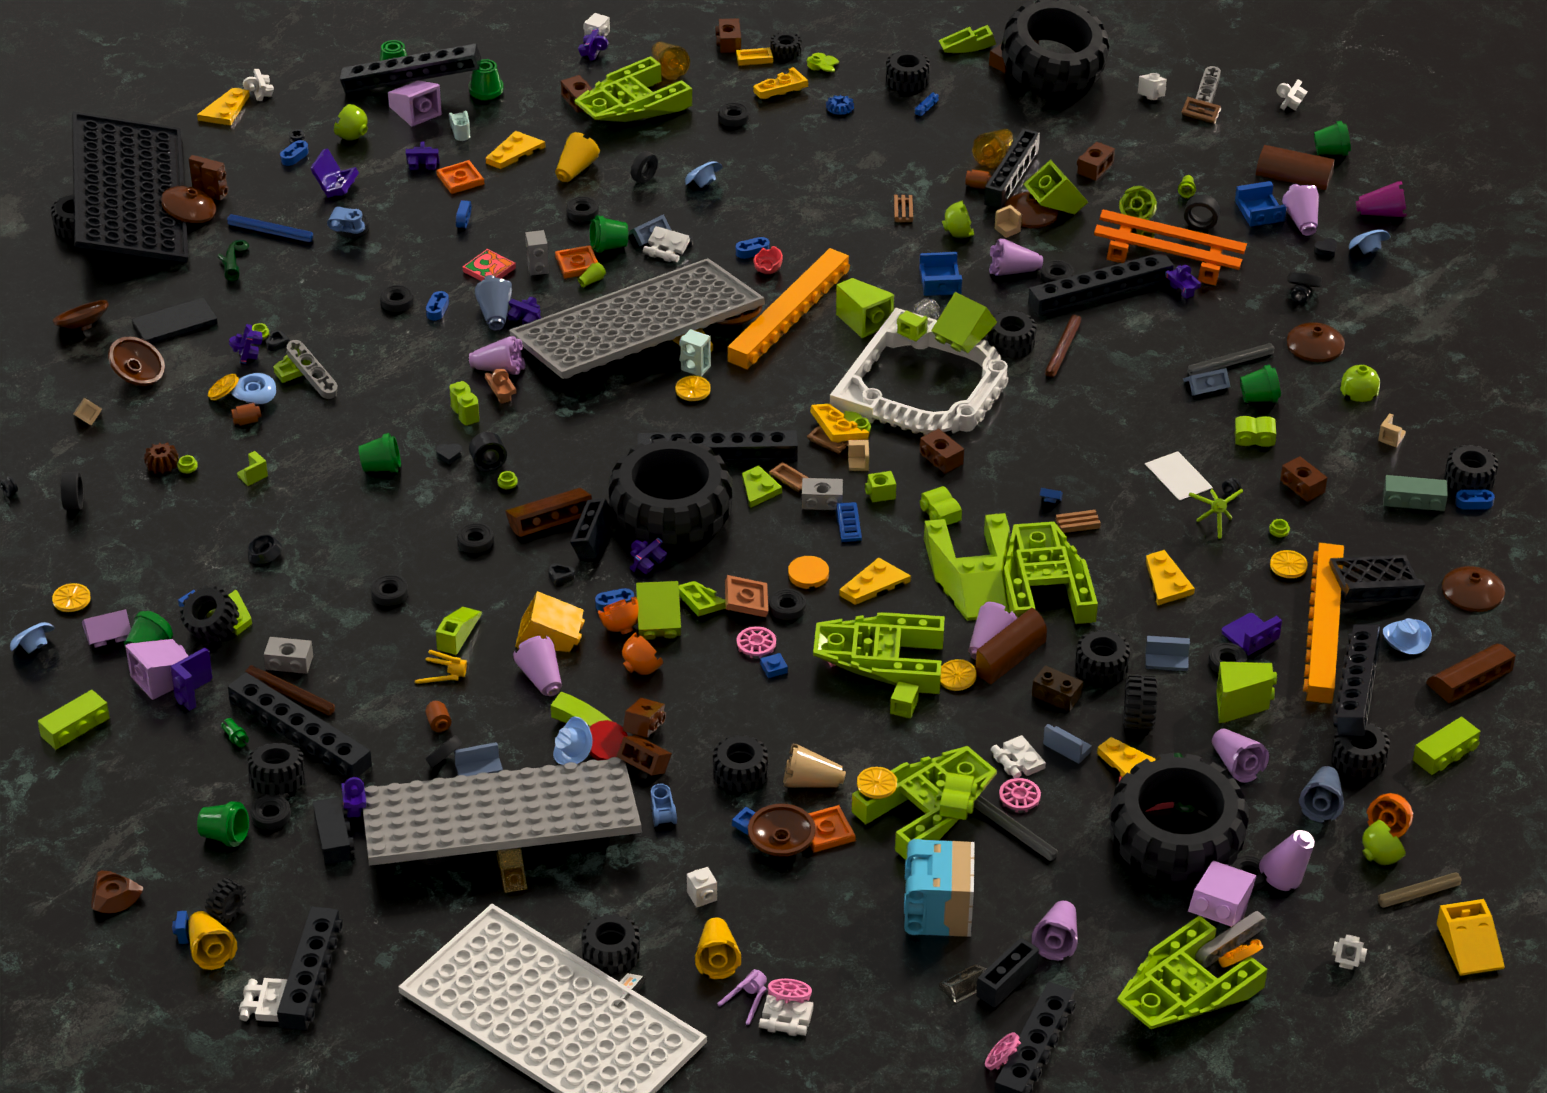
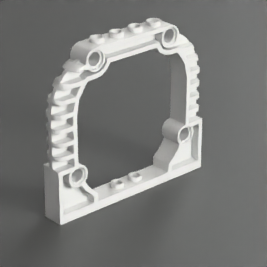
M895 308L830 394V405L843 414L845 411L859 413L862 417L868 419L869 423L879 419L880 423L885 424L888 422L892 427L901 426L902 430L910 429L914 434L923 432L924 436L938 428L944 433L952 430V433L958 431L968 432L973 430L979 421L983 420L985 412L991 409L994 399H998L1001 389L1007 386L1008 366L1005 361L1001 360V356L997 353L996 348L990 346L987 340H980L969 353L962 350L957 352L950 347V344L939 343L935 340L936 336L931 331L937 320L928 318L927 333L916 342L898 334L897 318L905 310ZM911 345L916 349H925L929 346L966 357L977 362L982 367L981 381L969 398L954 403L948 411L938 412L920 410L883 398L880 390L868 388L862 378L866 372L870 371L872 364L878 361L881 352L886 346L896 348Z

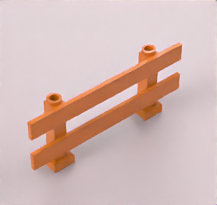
M1102 210L1099 220L1121 225L1120 229L1097 225L1094 231L1095 236L1112 239L1109 244L1106 260L1124 263L1127 257L1128 244L1204 261L1200 267L1198 281L1214 286L1217 283L1220 266L1239 270L1242 259L1223 255L1222 251L1228 250L1244 254L1247 246L1246 243L1108 210ZM1135 228L1211 246V249L1206 251L1131 232Z

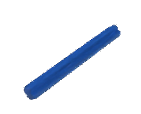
M230 214L227 218L228 224L305 242L313 240V233L311 231Z

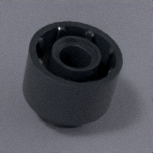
M482 432L476 435L470 442L469 453L479 470L485 472L495 471L505 463L507 451L497 434Z

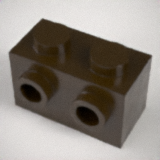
M1045 665L1033 680L1032 696L1070 712L1082 697L1083 681Z

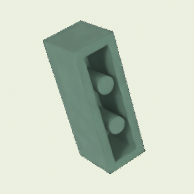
M1386 475L1383 489V506L1445 511L1447 480Z

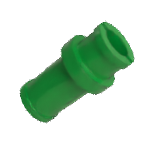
M225 719L224 721L228 724V727L222 722L221 728L229 735L232 743L238 747H244L246 744L243 741L249 742L246 731L238 727L233 719Z

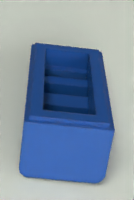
M838 503L836 506V516L841 542L862 541L857 503Z

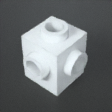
M1346 934L1345 938H1340L1339 942L1334 943L1332 955L1336 956L1335 962L1340 963L1339 967L1353 970L1354 966L1358 967L1360 962H1365L1367 949L1363 948V942H1359L1360 937ZM1352 947L1355 951L1354 955L1348 956L1346 948Z

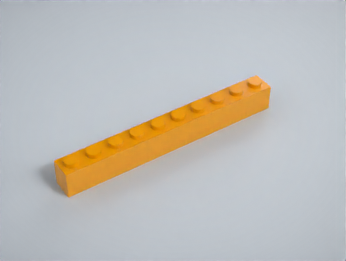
M829 248L728 346V362L744 369H748L752 364H755L759 357L765 354L784 333H787L789 328L794 323H797L799 318L804 313H807L844 274L848 273L850 268L849 255Z
M1319 543L1318 551H1314L1313 563H1316V565L1313 564L1312 577L1315 578H1312L1311 591L1314 592L1310 594L1309 603L1313 607L1310 606L1308 617L1312 621L1308 622L1307 633H1311V635L1307 636L1306 647L1310 648V650H1306L1305 662H1309V664H1305L1304 677H1308V679H1304L1303 692H1307L1306 701L1329 704L1333 702L1341 588L1329 565L1330 558H1343V545Z

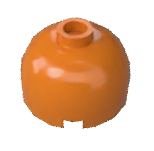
M630 597L631 602L626 603L625 599L607 605L603 608L604 612L599 610L598 615L604 627L612 632L621 631V634L633 631V626L638 623L637 597Z
M634 633L622 648V656L625 660L623 665L630 673L635 671L640 675H648L656 671L664 662L661 657L657 660L654 656L657 651L641 635L637 638V633Z
M1382 794L1373 800L1367 809L1368 825L1370 826L1377 820H1381L1391 829L1389 832L1393 837L1397 836L1399 838L1404 835L1413 821L1411 805L1398 794Z

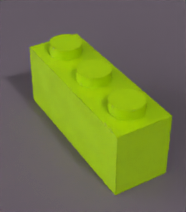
M90 690L38 720L40 735L56 750L109 719L108 705L96 692Z
M1461 716L1416 744L1413 761L1433 775L1439 770H1444L1453 761H1458L1469 751H1474L1479 745L1481 731Z

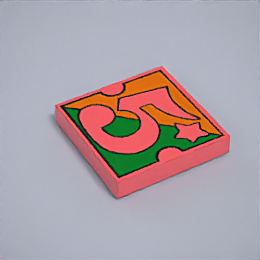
M486 249L464 265L463 272L480 281L484 280L488 275L502 279L516 268V263Z

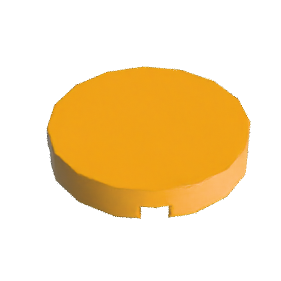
M815 556L798 557L788 566L789 579L791 583L800 588L809 589V586L817 588L827 582L829 566L824 560Z
M1258 939L1252 940L1249 946L1240 945L1218 958V961L1222 968L1230 966L1257 953L1263 948V945Z

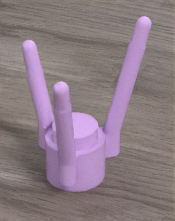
M756 969L752 970L735 989L718 1002V1006H722L743 988L750 994L757 993L746 1020V1025H750L761 997L767 990L764 987L767 982L764 973Z

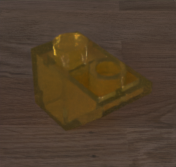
M521 847L496 850L504 893L527 889Z

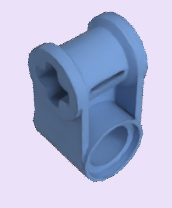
M335 207L327 221L328 227L333 231L358 234L365 229V224L361 219L363 215L359 209Z
M665 784L654 785L651 789V809L654 827L669 822L677 824L676 808L673 804L670 788Z

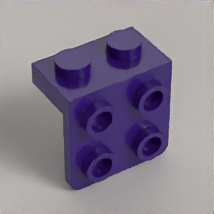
M323 149L311 166L312 174L317 179L327 198L346 194L348 188L355 182V178L359 174L356 167L341 171L329 149Z
M1248 613L1224 626L1221 632L1232 643L1243 648L1247 655H1250L1280 638L1282 620L1275 616L1263 622L1254 613Z
M206 648L171 665L174 696L180 705H184L189 711L196 707L194 690L212 680L210 653Z

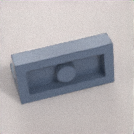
M663 214L628 231V236L634 234L640 247L648 243L655 226L671 230Z
M1226 368L1183 378L1184 382L1189 381L1192 396L1231 387Z
M1147 636L1145 668L1188 671L1190 638Z
M1049 724L1045 726L1043 744L1078 764L1091 753L1092 745L1057 726L1053 727Z
M497 742L454 751L457 776L464 775L467 777L479 773H497L503 770L499 759Z

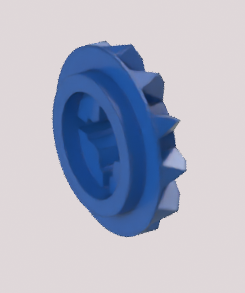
M834 95L833 98H828L826 108L834 114H847L854 109L853 99L848 98V96Z

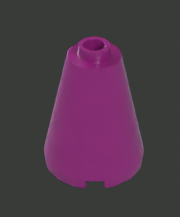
M1397 181L1359 196V200L1356 201L1357 212L1361 211V215L1407 217L1406 213L1403 214V210H1406L1404 190L1399 189L1402 181Z

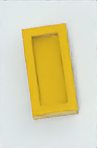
M771 48L736 50L739 66L773 63Z

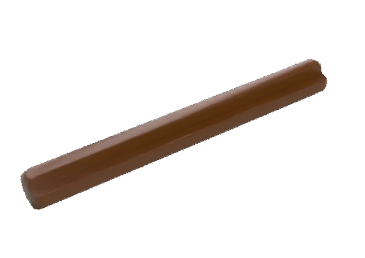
M1071 316L1046 368L1045 375L1047 377H1054L1081 323L1080 316Z
M250 665L245 671L272 689L328 716L335 712V705L253 665Z

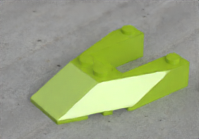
M650 56L607 74L605 80L602 82L598 81L595 84V88L591 91L587 90L575 99V104L595 120L627 122L675 113L691 107L692 88L681 80L655 92L648 89L647 87L661 82V64Z
M1005 513L985 515L984 535L990 555L956 558L945 519L925 521L924 542L935 581L942 585L945 594L954 600V605L967 621L977 620L979 609L986 602L1002 604L1005 606L1004 610L1009 613L1004 565L1009 550L1011 534Z
M1055 522L1015 524L1004 565L1009 613L1012 611L1019 618L1030 608L1035 609L1030 586L1065 583L1075 624L1096 622L1098 602L1085 559L1079 557L1077 549L1068 543L1067 537Z
M881 612L877 613L875 617L864 618V615L856 616L855 620L842 622V619L816 623L813 656L855 674L896 686L898 681L919 686V693L940 694L942 661L899 658L900 647L943 649L945 616Z
M968 746L943 752L942 756L936 758L924 757L917 763L909 764L906 762L891 770L897 778V788L892 795L882 799H873L863 795L859 790L852 793V813L862 822L868 824L908 799L921 809L925 815L896 832L895 851L906 860L907 845L911 840L939 841L959 820L957 818L939 816L941 797L948 772L974 776V784H978L976 797H972L971 800L975 801L995 777L997 770Z
M1199 915L1149 951L1148 957L1140 964L1137 973L1133 979L1129 980L1117 998V1002L1147 1027L1154 1029L1250 999L1265 988L1267 968L1249 956L1217 979L1195 961V955L1198 950L1213 940L1216 935V928Z

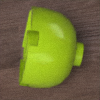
M354 104L345 106L338 115L340 118L339 123L335 122L334 133L348 141L356 140L365 135L368 130L367 116L361 108Z
M1133 186L1127 189L1119 201V209L1124 215L1150 220L1157 210V201L1154 194L1143 186Z
M963 200L950 205L945 212V220L942 221L945 231H949L953 237L960 239L973 236L974 230L970 227L971 220L965 204L963 205Z
M1354 365L1343 374L1340 390L1344 396L1346 394L1351 396L1350 399L1353 401H1371L1373 396L1376 395L1377 397L1379 394L1380 378L1373 368L1366 365Z
M1377 820L1365 830L1362 836V844L1365 849L1362 852L1370 862L1374 860L1380 865H1390L1402 859L1406 852L1397 836L1393 837L1389 832L1391 829L1381 820Z

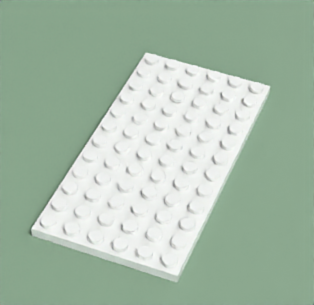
M494 904L488 906L399 986L400 994L554 1093H656L707 1043V1036ZM623 993H627L624 998H620Z

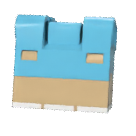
M911 840L907 845V859L905 860V931L911 935L971 937L974 897V842Z

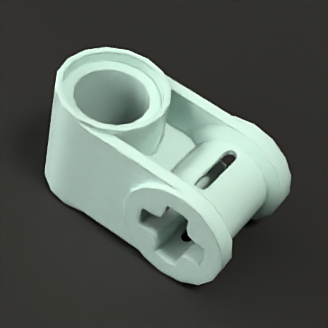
M467 111L458 114L449 113V123L455 139L459 141L468 140L470 138V124Z

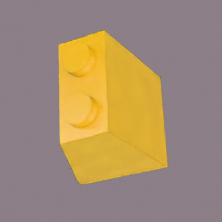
M537 591L521 618L515 647L519 648L518 646L529 638L541 636L542 639H547L546 636H548L554 643L555 651L570 652L572 647L580 642L582 634L579 631L582 629L585 619H582L584 610Z

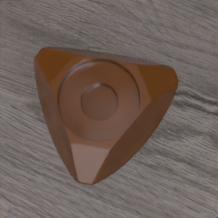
M101 870L96 874L91 907L93 910L102 913L123 911L140 897L143 886L114 872Z

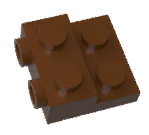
M191 155L189 166L192 187L204 191L212 199L221 201L228 194L227 173L224 163Z

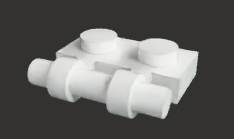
M655 226L648 240L649 245L652 246H644L643 253L649 254L653 258H663L667 262H678L679 255L675 253L683 255L690 238L688 235Z
M1022 735L1004 742L1003 749H1000L998 745L991 747L995 760L998 763H1002L1007 774L1012 775L1014 778L1021 776L1020 771L1029 776L1045 769L1046 762Z
M264 978L262 985H257L258 982L255 979H249L248 984L244 987V1000L240 1003L239 1018L242 1021H247L249 1015L255 1013L256 1020L278 1022L277 1010L287 979ZM259 996L258 1001H253L254 998Z
M767 995L759 1028L768 1029V1032L773 1033L781 1031L787 1032L791 1036H796L797 1034L806 1036L807 1026L809 1027L813 1012V1002L804 1001V1003H799L797 1001H790L785 1003L784 999L776 1001L775 996Z

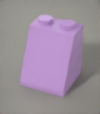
M415 81L388 92L389 107L411 127L442 115L439 84Z
M173 639L125 645L130 676L152 700L174 690L171 665L188 657L182 645H178Z
M1213 860L1194 889L1188 912L1232 927L1244 918L1257 875Z

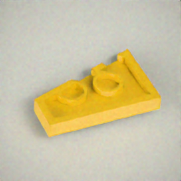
M793 67L785 75L780 73L776 79H767L754 85L753 92L760 99H768L774 95H784L786 92L799 91L802 88L808 87V80Z
M241 88L230 89L198 113L197 120L231 126L250 97L249 90Z
M515 131L486 157V164L502 169L518 161V158L523 155L529 156L533 154V150L537 148L540 150L545 148V141Z
M811 405V414L832 442L839 443L848 440L868 439L869 432L867 430L861 431L858 429L856 422L847 421L844 418V414L832 405Z
M1165 550L1146 555V565L1149 576L1152 579L1157 606L1194 594L1195 588Z
M877 558L839 589V596L856 605L877 596V593L887 589L890 591L899 583L903 582L906 584L911 582V575L881 558Z
M1112 737L1099 745L1097 749V754L1111 767L1117 768L1122 777L1127 772L1130 773V770L1136 764L1145 759H1148L1150 762L1156 760Z

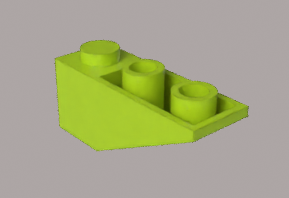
M461 607L446 616L436 630L437 650L457 655L482 615V611Z

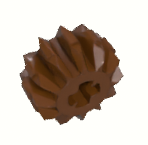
M159 442L158 445L152 444L151 448H146L144 462L149 471H154L155 474L159 472L164 474L166 471L171 472L172 469L177 468L179 456L174 445L169 446L168 442L165 444Z

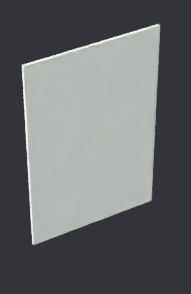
M1178 451L1145 463L1179 501L1190 497V492L1199 494L1213 488Z

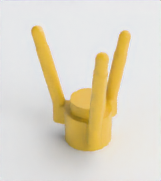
M429 650V654L446 660L427 657L426 661L447 665V672L451 673V675L415 680V683L447 680L458 681L459 677H465L467 660H461L458 657Z

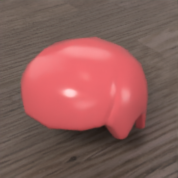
M772 246L769 250L762 248L754 257V266L760 273L773 274L780 269L783 255L781 250L775 246Z

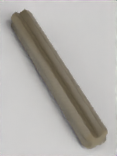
M1455 872L1380 894L1378 896V903L1382 908L1459 886L1461 884V877Z

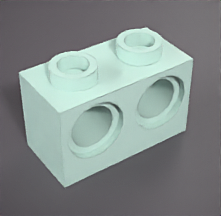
M690 329L681 337L679 346H681L679 358L681 370L702 377L711 366L710 336Z

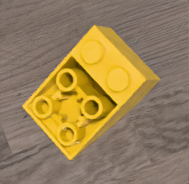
M1484 899L1440 905L1436 924L1460 976L1505 968L1493 918Z

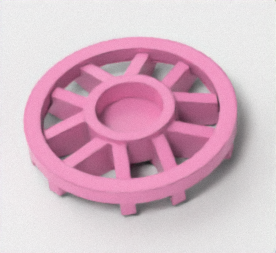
M749 627L738 634L737 647L739 652L750 655V658H753V656L762 658L763 655L773 652V649L776 647V637L767 628Z
M1024 778L1010 779L1004 782L999 790V799L1003 806L1014 809L1015 812H1018V810L1028 812V809L1038 806L1041 797L1039 787L1034 782Z
M777 979L768 984V995L775 996L776 1001L784 999L785 1003L790 1001L804 1003V1000L809 1001L812 989L808 984L794 979Z
M1015 1032L1003 1037L988 1054L985 1060V1067L992 1071L994 1068L1000 1069L1002 1063L1006 1064L1008 1057L1017 1051L1016 1047L1021 1044L1019 1041L1020 1037Z

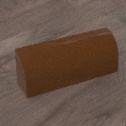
M1264 145L1258 160L1256 175L1299 185H1314L1318 189L1326 190L1333 174L1335 159Z
M577 488L505 510L512 530L521 537L579 519L587 500H592V496L582 488Z
M1030 608L977 649L975 669L978 677L992 685L1046 642V624L1042 616L1034 608Z
M1494 644L1429 677L1426 684L1445 701L1451 703L1513 671L1516 655L1504 645Z

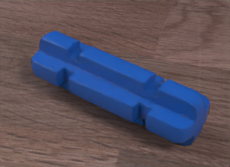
M932 92L915 108V114L919 116L925 114L939 101V95Z

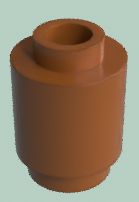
M972 169V171H967L965 185H970L971 188L985 189L992 176L988 171Z
M254 403L236 406V409L231 410L234 425L239 424L242 426L255 423L261 417L260 408L255 406Z
M440 701L430 702L426 707L425 713L431 729L436 732L447 730L451 726L452 720L445 704Z

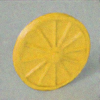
M236 374L224 376L210 388L208 397L211 400L224 397L234 389L239 378L236 377Z
M699 376L684 377L675 386L676 394L687 401H699L710 394V383L705 378Z
M1283 550L1271 557L1270 567L1275 574L1281 577L1297 578L1307 571V560L1298 552Z
M77 583L63 585L56 589L52 595L53 605L63 612L81 610L88 605L91 599L89 589Z
M950 660L941 666L940 684L952 691L967 689L976 680V669L973 664L966 660Z
M870 767L858 775L857 788L863 795L869 798L882 799L895 792L897 778L893 772L886 768Z

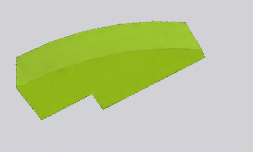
M988 25L972 31L971 27H968L939 40L942 49L947 53L973 52L996 45L993 33Z
M560 692L551 704V718L565 723L575 716L583 719L589 728L598 721H611L589 704L564 692Z

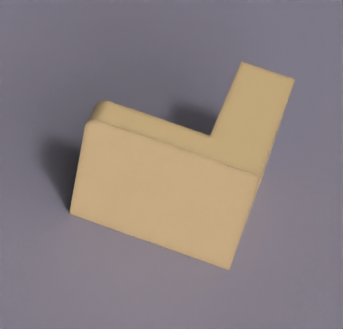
M1011 205L997 210L995 229L1005 238L1021 232V213Z
M83 398L74 415L92 425L102 409L86 398Z
M1389 413L1380 427L1378 441L1397 447L1404 438L1406 431L1392 424L1394 415Z
M848 440L849 471H869L868 440Z

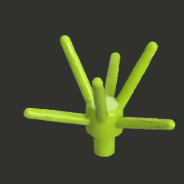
M1211 489L1210 493L1215 501L1190 492V497L1211 505V509L1197 518V522H1200L1212 513H1216L1218 538L1221 539L1222 512L1229 520H1232V516L1226 510L1227 503L1243 493V490L1240 489L1223 500L1219 499L1215 491Z

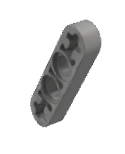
M1210 66L1205 69L1196 99L1208 103L1213 102L1220 80L1221 70L1218 67ZM1195 105V107L1204 108L1205 110H1209V108Z
M292 340L288 342L286 354L323 398H334L337 395V383L301 341ZM303 360H309L311 364L306 366L303 365L301 362ZM320 373L323 377L316 379L312 375Z
M1253 912L1202 946L1196 953L1195 960L1204 968L1210 966L1225 953L1240 946L1259 933L1265 927L1267 919L1260 912Z

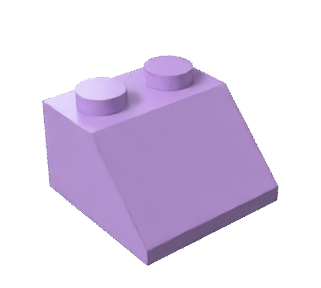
M126 609L87 618L82 621L88 644H94L95 648L107 645V641L115 639L116 643L125 641L131 630Z

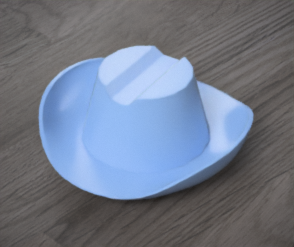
M716 161L705 163L687 174L685 185L692 180L700 188L716 181L715 172L721 170L723 166Z
M1385 230L1366 232L1354 237L1349 244V249L1358 244L1363 254L1373 253L1381 250V241L1388 240L1391 236Z
M253 373L241 377L231 391V394L246 403H254L255 405L265 404L274 398L276 385L270 376L263 373Z
M1407 618L1402 621L1393 622L1383 628L1386 642L1392 648L1406 654L1421 653L1428 648L1431 642V629L1421 620Z
M42 622L24 630L12 639L10 650L13 651L20 644L29 654L35 649L43 647L47 644L45 633L54 630L55 627L50 623Z
M576 716L570 718L565 726L559 730L557 737H555L556 745L553 756L559 764L565 765L569 762L578 764L590 753L593 742L592 734L588 724L583 719Z

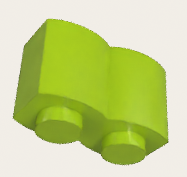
M464 381L451 384V408L458 414L461 423L467 426L479 422L478 399L471 393L469 385Z
M1240 416L1235 418V444L1240 446L1256 444L1263 447L1275 445V418L1267 416L1258 418Z
M942 486L921 493L920 507L922 511L927 512L930 520L945 519L946 525L962 520V509L959 503L952 498L946 487Z
M947 773L940 802L939 816L966 820L968 813L972 814L974 800H971V798L976 797L978 784H974V776Z

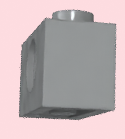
M544 230L525 232L527 265L530 276L548 274V247Z
M802 478V509L836 510L837 504L842 503L843 479Z
M270 637L264 652L266 670L307 674L313 658L312 641Z

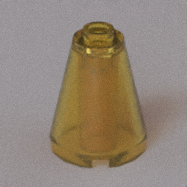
M661 41L653 45L652 55L661 64V76L668 80L678 79L677 77L686 74L690 66V57L684 48Z
M1000 129L979 135L974 140L972 148L975 160L982 166H988V168L998 167L1012 145L1014 139L1012 132L1008 129Z

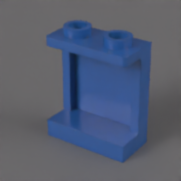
M1271 181L1236 187L1235 202L1250 227L1285 221L1286 206L1277 203L1272 194L1273 184Z
M957 252L920 254L919 269L924 296L954 295L955 292L962 293V275H959Z

